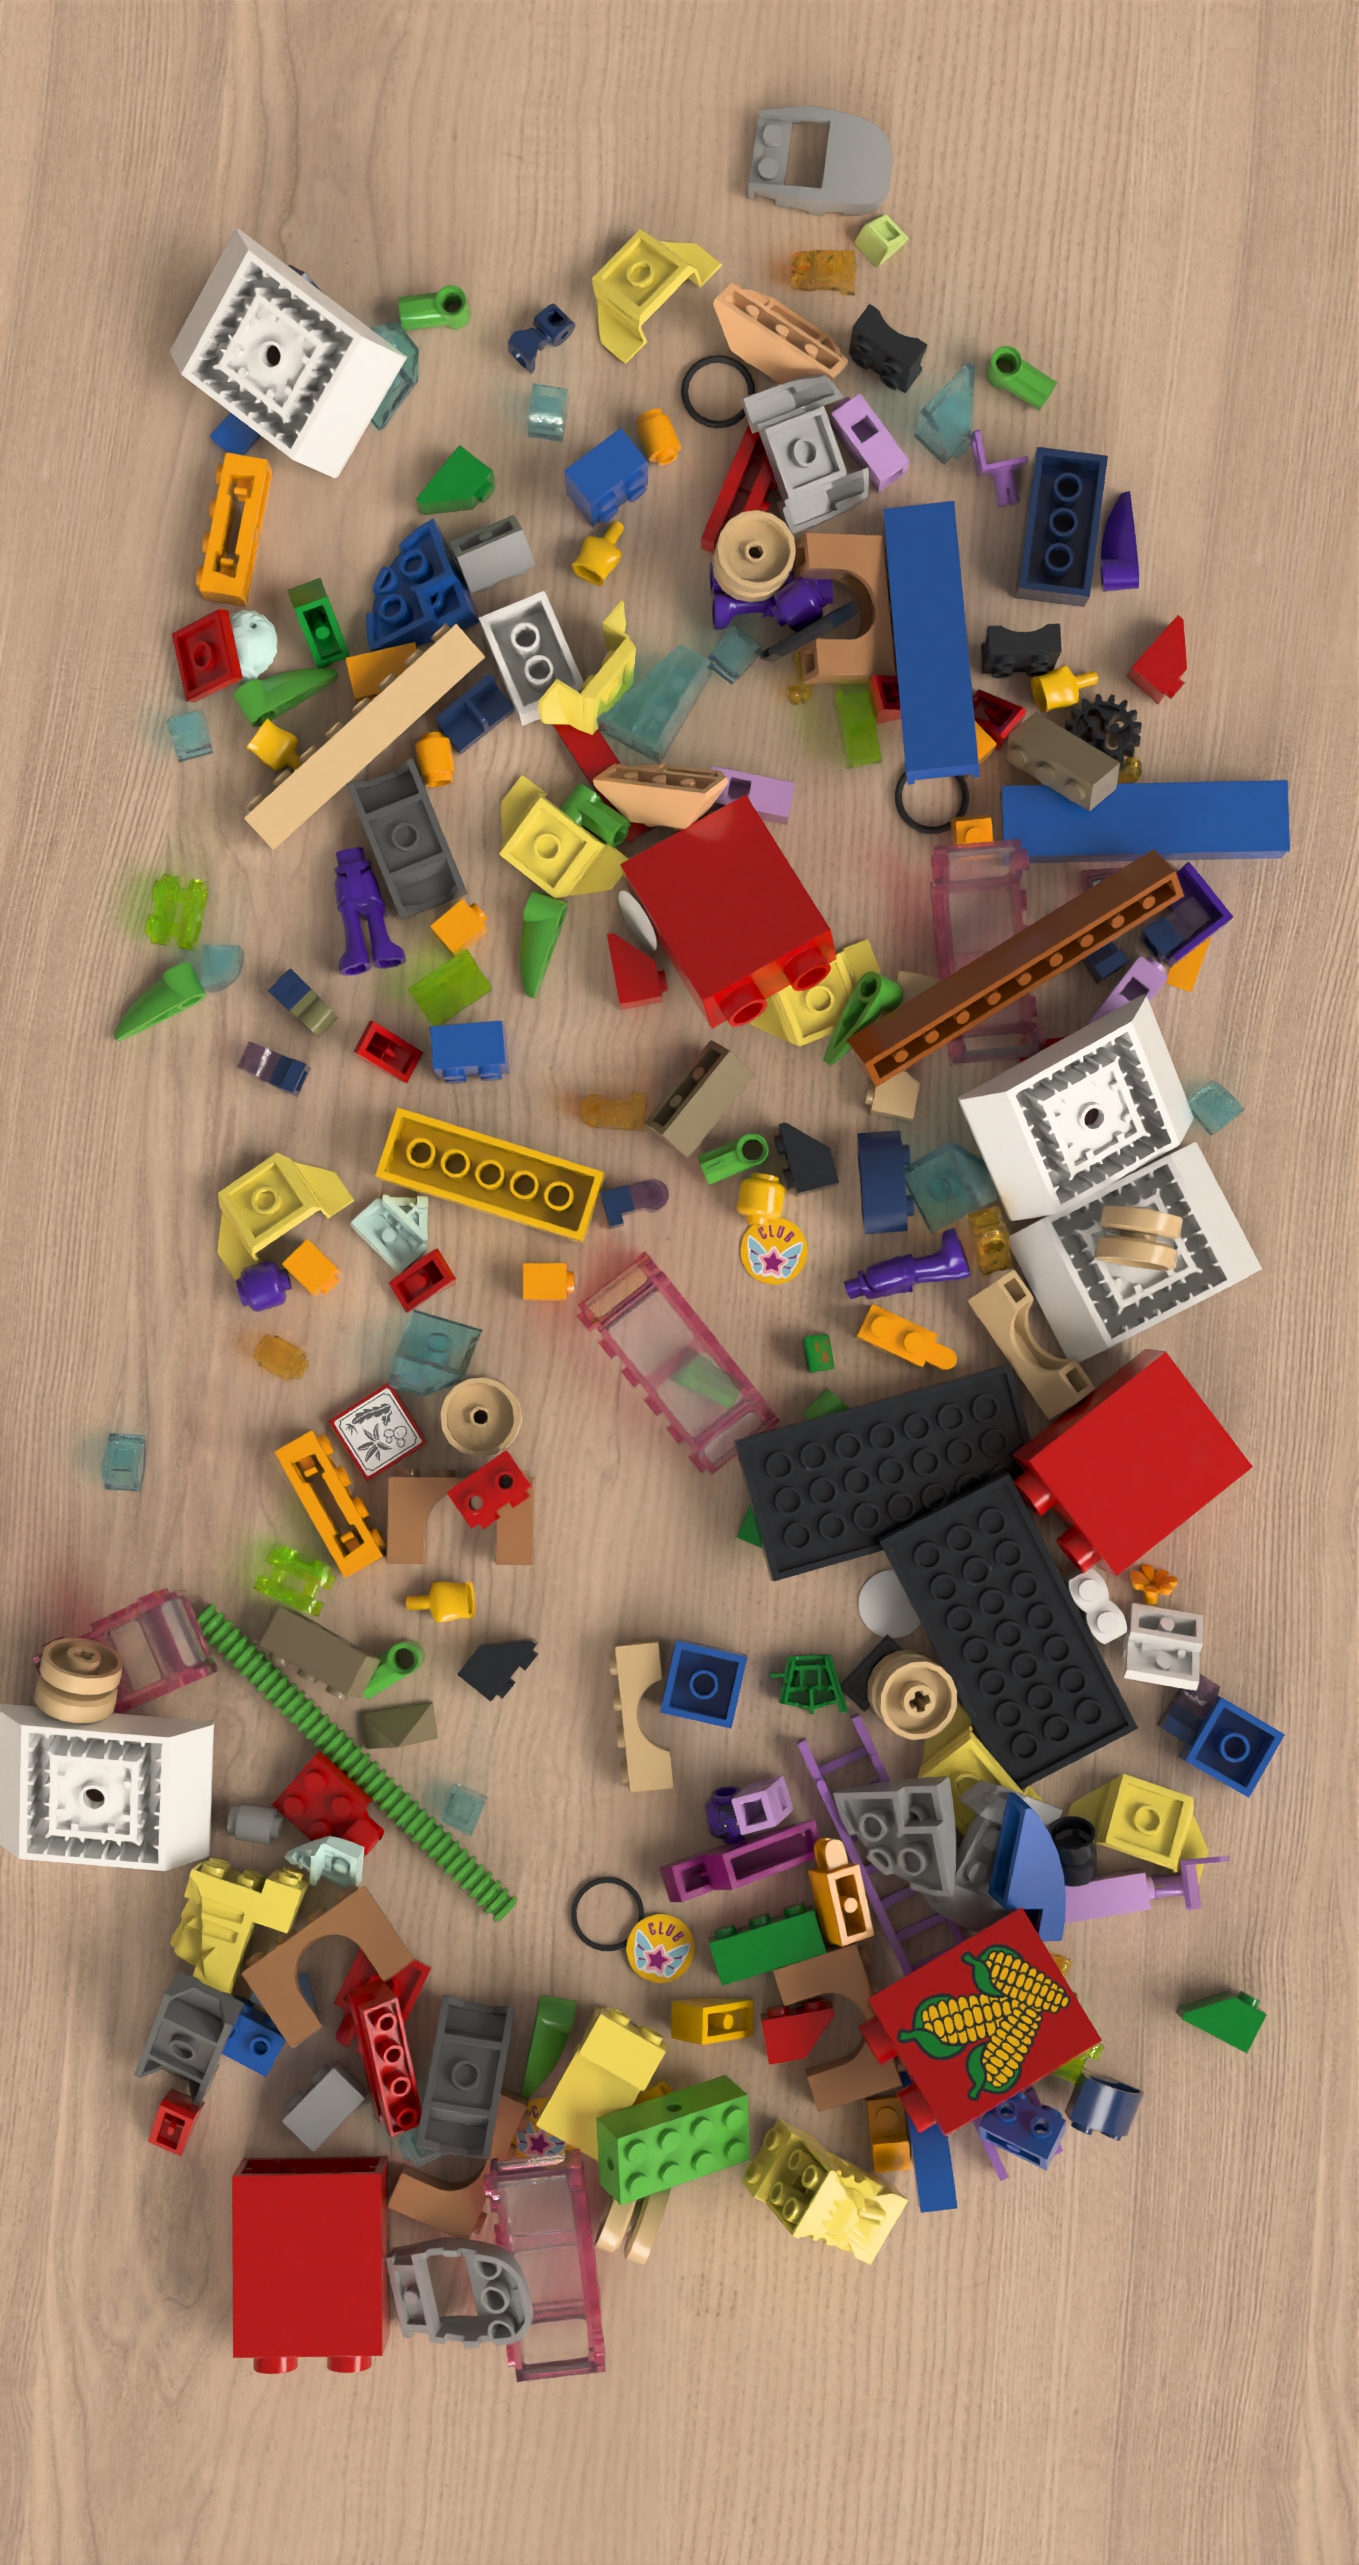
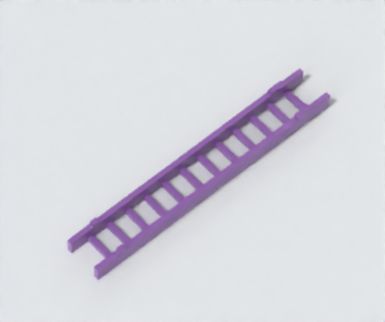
M857 1713L850 1717L863 1746L818 1767L805 1738L797 1741V1745L852 1863L859 1864L864 1889L902 1971L907 1976L964 1942L965 1939L958 1924L938 1912L897 1932L893 1930L884 1909L918 1892L906 1886L879 1899L868 1876L879 1871V1869L872 1863L863 1865L853 1843L859 1839L856 1835L848 1834L836 1807L835 1799L833 1800L822 1777L868 1755L879 1778L868 1784L890 1781L861 1716ZM946 1921L956 1944L910 1966L900 1942ZM1031 2085L1024 2091L1030 2103L1041 2108L1042 2104L1033 2085ZM978 2117L977 2119L973 2120L974 2126L978 2134L979 2125L982 2121L981 2117ZM981 2138L1000 2181L1008 2178L994 2145ZM1060 2144L1055 2155L1063 2151Z

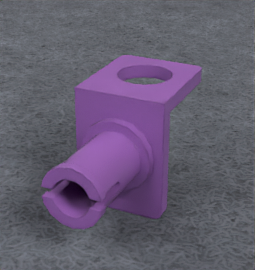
M974 430L970 435V442L977 477L988 474L993 476L998 507L1019 503L1020 498L1018 497L1014 471L1017 470L1016 468L1023 467L1029 462L1028 456L986 464L980 430Z
M1230 1856L1180 1860L1181 1873L1151 1875L1153 1885H1165L1164 1888L1154 1889V1899L1184 1896L1187 1910L1201 1909L1196 1864L1230 1861Z

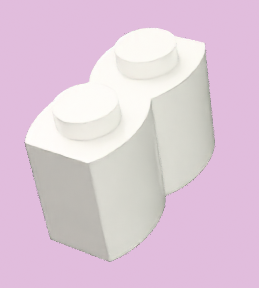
M1090 1568L1085 1573L1078 1570L1063 1579L1077 1608L1081 1610V1616L1093 1639L1105 1645L1127 1632V1624L1123 1613L1109 1600L1107 1585L1095 1570Z

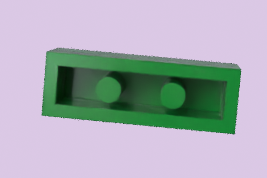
M803 1902L785 1907L783 1909L784 1914L770 1918L769 1913L761 1914L748 1920L749 1925L735 1929L734 1924L714 1930L715 1936L709 1937V1946L721 1985H727L827 1953L812 1905L805 1907Z

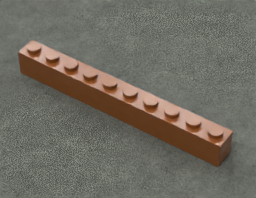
M1154 849L846 1039L857 1063L873 1084L878 1087L1184 897L1176 871Z

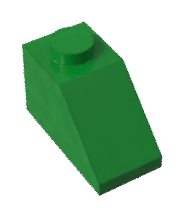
M459 445L415 499L418 511L423 515L473 510L479 502L485 503L495 489V485H493L495 483L493 470Z
M321 578L288 589L294 611L317 668H322L351 657Z
M1241 1990L1238 1996L1229 1991H1224L1180 2005L1176 2011L1182 2020L1246 2054L1267 2016L1258 2007L1260 2000Z

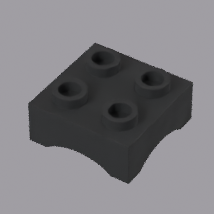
M869 304L853 325L849 354L859 367L863 369L870 368L880 375V380L887 387L893 390L898 388L903 393H906L922 372L923 367L920 366V363L927 349V344L919 338L904 336L893 330L885 322L880 311Z
M1060 623L1047 624L1038 630L1030 632H1016L1006 629L1001 625L988 626L986 641L981 644L982 674L991 673L993 678H1007L1012 676L1013 673L1027 672V676L1034 677L1052 671L1062 652Z

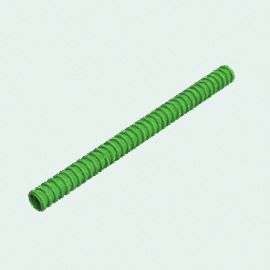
M215 1604L208 1605L192 1621L191 1628L193 1630L198 1629L201 1638L206 1636L209 1639L207 1643L210 1646L214 1644L217 1647L215 1651L218 1654L222 1652L225 1655L223 1659L225 1661L230 1660L233 1663L231 1666L233 1669L239 1668L241 1670L240 1675L242 1677L247 1676L249 1678L248 1683L250 1685L254 1683L257 1686L256 1691L258 1693L262 1691L265 1694L264 1699L266 1701L271 1699L274 1702L272 1707L275 1709L279 1707L282 1710L280 1714L283 1717L287 1715L290 1718L288 1722L290 1724L295 1723L298 1726L296 1728L298 1732L303 1730L306 1733L305 1739L309 1740L311 1738L314 1741L313 1746L315 1748L319 1746L322 1749L321 1753L323 1755L327 1754L332 1763L336 1762L339 1765L338 1768L347 1773L346 1776L348 1778H352L357 1786H360L366 1794H369L373 1800L371 1803L376 1801L379 1804L378 1809L380 1811L384 1809L387 1812L386 1817L388 1819L392 1817L395 1820L394 1825L396 1827L402 1826L404 1828L402 1833L404 1835L409 1833L412 1836L410 1840L413 1843L417 1841L420 1844L418 1848L421 1851L425 1849L428 1852L427 1857L429 1859L435 1858L437 1860L435 1865L437 1867L442 1865L445 1868L443 1872L446 1875L450 1873L453 1876L451 1880L454 1883L458 1881L461 1884L459 1887L461 1890L466 1889L469 1891L467 1896L469 1898L475 1897L477 1899L476 1904L478 1906L483 1905L485 1907L484 1912L486 1914L491 1913L494 1922L502 1920L517 1903V1897L515 1895L511 1897L508 1894L509 1889L507 1887L503 1889L500 1886L501 1881L499 1879L494 1881L491 1878L493 1874L490 1871L486 1873L483 1870L485 1866L482 1863L478 1865L475 1862L477 1858L474 1855L470 1857L467 1854L469 1851L467 1848L462 1850L459 1847L460 1842L458 1840L454 1842L451 1839L452 1834L450 1832L446 1834L443 1831L444 1826L442 1824L438 1826L435 1823L436 1818L434 1816L429 1818L426 1815L428 1811L425 1808L421 1810L418 1807L420 1803L417 1800L413 1802L410 1799L412 1795L409 1792L405 1794L401 1791L403 1786L401 1784L396 1786L393 1783L395 1779L393 1777L388 1778L385 1775L387 1771L385 1769L380 1770L377 1767L379 1763L377 1761L372 1762L369 1759L371 1757L369 1753L364 1755L361 1752L363 1748L360 1745L356 1747L353 1744L355 1740L352 1737L348 1739L345 1736L346 1731L344 1729L340 1731L336 1728L338 1723H331L328 1720L330 1716L328 1714L323 1715L320 1712L322 1708L320 1706L315 1707L313 1705L314 1700L312 1698L307 1699L304 1690L299 1692L296 1689L298 1685L295 1682L291 1684L288 1681L290 1677L287 1674L283 1676L280 1673L282 1669L279 1666L275 1668L272 1665L273 1660H266L264 1658L265 1653L263 1651L258 1652L256 1650L257 1645L255 1643L250 1644L248 1642L249 1637L247 1635L242 1636L239 1627L234 1629L232 1627L233 1622L231 1620L226 1621L224 1619L225 1614L223 1612L218 1613Z

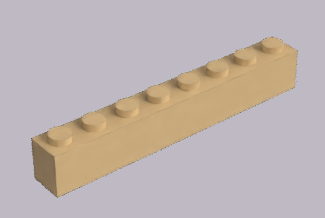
M447 623L430 637L435 643L425 653L421 648H418L404 661L408 668L397 677L392 672L377 686L382 691L372 701L367 696L351 710L355 715L354 718L346 725L341 721L337 722L324 734L329 740L319 750L315 745H312L298 758L302 765L295 772L291 773L287 768L272 782L276 787L267 797L260 793L246 806L250 813L244 819L272 850L278 847L485 658V655L457 624L452 628Z

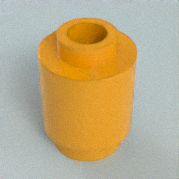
M660 408L651 409L641 414L636 419L638 425L636 432L651 463L658 462L659 465L673 462L678 457L677 453L681 450L682 446L669 416L663 414Z
M440 732L423 734L421 741L415 743L421 779L425 780V785L429 788L442 787L453 783L455 766L450 739L442 737Z

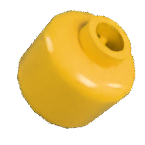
M751 1173V1178L743 1179L740 1184L736 1210L741 1215L747 1216V1224L767 1227L768 1220L775 1221L781 1217L786 1189L779 1183V1177L762 1173Z

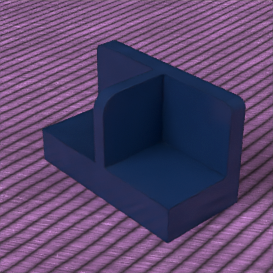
M488 674L438 714L435 720L439 730L445 737L450 739V743L461 755L511 715L515 708L496 686L495 678Z

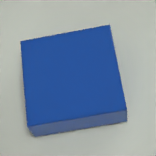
M232 413L210 435L211 441L225 453L245 455L261 437L260 434Z

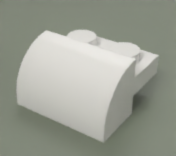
M1132 1603L1126 1621L1127 1632L1124 1634L1122 1645L1124 1678L1196 1691L1199 1684L1200 1651L1203 1646V1615Z

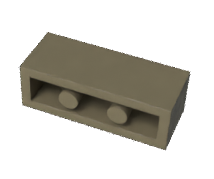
M1037 712L1008 735L1006 761L1084 809L1091 811L1116 790L1120 762Z
M710 1040L644 1124L668 1146L688 1158L700 1146L702 1140L716 1122L723 1117L724 1112L736 1097L744 1091L755 1074L730 1050Z
M279 1606L259 1644L270 1651L268 1657L271 1660L286 1667L289 1663L299 1668L297 1672L299 1676L313 1683H316L317 1680L322 1681L328 1685L326 1688L328 1693L342 1700H345L347 1696L362 1697L381 1660L296 1610Z

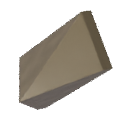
M433 1702L361 1713L366 1749L397 1748L438 1738Z

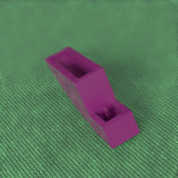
M815 1819L753 1835L739 1843L724 1844L661 1866L659 1868L669 1901L685 1902L713 1890H735L815 1859L814 1844L820 1836Z

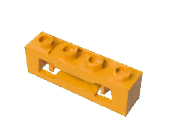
M226 452L224 463H219L217 466L216 485H219L217 498L213 497L210 502L209 518L213 520L210 532H205L202 544V551L206 553L204 566L198 567L196 574V587H199L205 600L242 607L247 606L272 476V469L267 459ZM234 493H236L238 501L245 502L235 555L239 560L237 567L233 559L226 558L236 508L233 502Z
M311 1430L274 1451L341 1573L344 1578H347L385 1557L386 1554L383 1548L387 1547V1543L377 1527L372 1530L365 1517L370 1515L361 1497L354 1498L350 1492L348 1485L352 1484V1481L343 1465L336 1467L330 1454L335 1451L324 1433L319 1436L317 1431ZM316 1455L325 1471L322 1474L325 1482L350 1526H356L364 1541L363 1544L360 1543L355 1530L341 1536L340 1538L345 1543L350 1554H346L336 1536L340 1531L314 1484L306 1482L296 1464L297 1462L302 1466L305 1476L312 1477L321 1471L312 1456Z

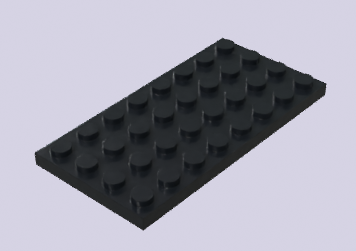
M1005 1364L735 1439L734 1444L770 1580L773 1582L883 1551L878 1539L1005 1472L1010 1474L1013 1481L1016 1480L1024 1471L1012 1455L1028 1443L1031 1438L1012 1365ZM1023 1500V1502H1024L1026 1508H1027V1509H1030V1507H1029V1506L1026 1504V1502Z
M1008 1472L878 1539L943 1668L952 1677L957 1695L983 1746L1021 1790L1138 1729Z

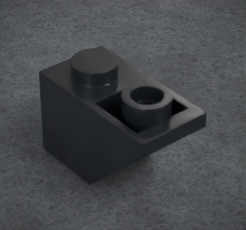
M786 1122L779 1124V1133L773 1135L778 1155L785 1154L788 1168L782 1169L787 1190L794 1189L797 1197L838 1186L839 1180L830 1148Z
M533 1638L482 1644L457 1675L490 1702L496 1695L503 1699L516 1683L511 1679L515 1671L519 1667L526 1671L538 1656V1653L533 1650L538 1642Z

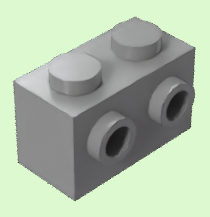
M514 515L449 542L463 580L470 593L486 591L492 588L495 583L509 577L521 576L528 569L536 566L523 529Z
M338 2060L331 2068L324 2064L310 2079L314 2085L304 2095L299 2090L284 2106L288 2112L282 2122L312 2152L359 2106L369 2092Z

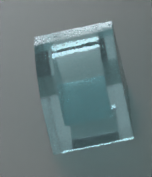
M533 384L528 416V437L563 442L569 406L568 389Z
M736 625L726 630L704 664L733 685L749 669L765 646Z
M203 708L173 716L166 720L179 763L214 752Z
M203 945L202 988L207 993L226 989L238 978L244 964V951L239 945Z
M1210 1081L1187 1100L1192 1114L1210 1136L1217 1133L1245 1110L1235 1097L1216 1081Z
M109 1434L102 1462L105 1489L141 1492L146 1464L145 1435Z
M455 1783L440 1819L449 1826L472 1836L488 1797Z

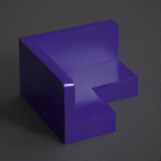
M1187 862L1176 873L1184 897L1167 907L1176 918L1170 924L1184 940L1181 947L1164 960L1170 968L1223 928L1233 918V915L1190 862Z

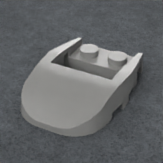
M812 105L761 109L758 111L748 199L754 200L755 194L775 199V206L788 210L790 207L809 211L808 215L823 217V213L841 212L842 216H861L871 213L884 202L889 192L893 166L891 145L884 132L876 124L855 115ZM801 121H811L830 125L822 189L785 185L792 124H801Z
M443 2237L395 2247L385 2258L404 2338H410L415 2331L427 2333L430 2342L445 2344L447 2340L463 2342L464 2348H478L482 2342L493 2341L496 2346L512 2344L521 2340L527 2334L533 2320V2306L528 2283L516 2259L504 2248L477 2240ZM444 2254V2257H459L460 2255H465L478 2316L439 2317L426 2260L429 2256Z

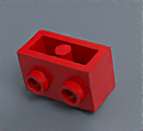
M505 1450L446 1493L471 1529L480 1525L482 1530H484L501 1518L497 1511L508 1503L512 1508H515L528 1499L530 1494L527 1490L533 1484L509 1450ZM506 1474L510 1475L513 1479V1484L508 1489L503 1487L501 1483L502 1477ZM475 1496H479L483 1501V1505L479 1510L472 1506V1499Z

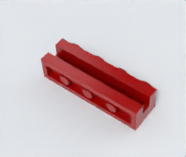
M749 424L701 537V549L713 554L720 532L730 519L742 512L759 510L768 513L771 503L766 502L771 490H778V485L759 431L752 434Z
M378 1979L351 1990L347 1994L374 2116L380 2124L384 2123L386 2132L392 2138L419 2126L422 2108L398 1997L382 1979Z

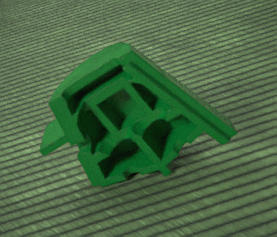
M807 1654L789 1656L785 1672H769L770 1678L784 1677L779 1703L809 1709L810 1714H814L815 1709L837 1703L840 1713H848L838 1675L835 1672L836 1669L832 1655Z

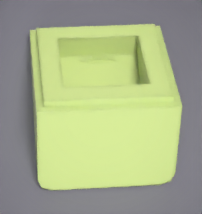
M883 214L864 225L855 240V245L877 267L901 248L909 238L887 214Z

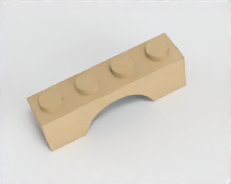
M899 970L896 980L891 979L899 983L903 989V999L898 1007L940 982L941 978ZM906 1070L898 1073L878 1087L873 1083H868L864 1104L871 1105L869 1111L871 1115L911 1122L915 1114L920 1083L912 1078Z
M1013 1269L967 1301L993 1337L997 1347L1003 1352L1014 1368L1016 1375L1023 1381L1038 1407L1042 1409L1049 1420L1078 1403L1096 1388L1076 1359H1061L1052 1356L1035 1341L1028 1323L1029 1309L1034 1297L1015 1269Z
M659 1640L616 1644L615 1653L609 1654L611 1675H618L619 1689L613 1690V1702L615 1712L622 1711L623 1720L622 1726H616L618 1748L625 1747L627 1762H620L622 1784H629L630 1793L674 1788L670 1748L652 1741L642 1730L637 1715L638 1703L643 1693L652 1684L662 1679Z

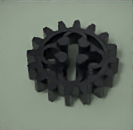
M1096 694L1094 703H1090L1084 698L1082 699V710L1076 707L1071 709L1072 719H1066L1065 730L1082 740L1086 738L1087 742H1092L1091 746L1120 762L1121 768L1124 766V756L1133 759L1135 756L1134 747L1140 746L1141 736L1138 734L1141 733L1142 723L1135 722L1138 713L1136 709L1129 712L1126 711L1128 701L1124 700L1118 705L1115 704V695L1111 694L1108 701H1102L1100 694ZM1090 716H1096L1100 719V732H1097L1096 719H1088ZM1120 721V722H1122L1124 725H1123L1122 727H1119L1120 724H1117V723H1114V722ZM1109 733L1108 743H1109L1110 747L1116 748V746H1117V747H1118L1117 749H1115V750H1110V749H1108V748L1106 747V745H1105L1106 735H1105V734Z

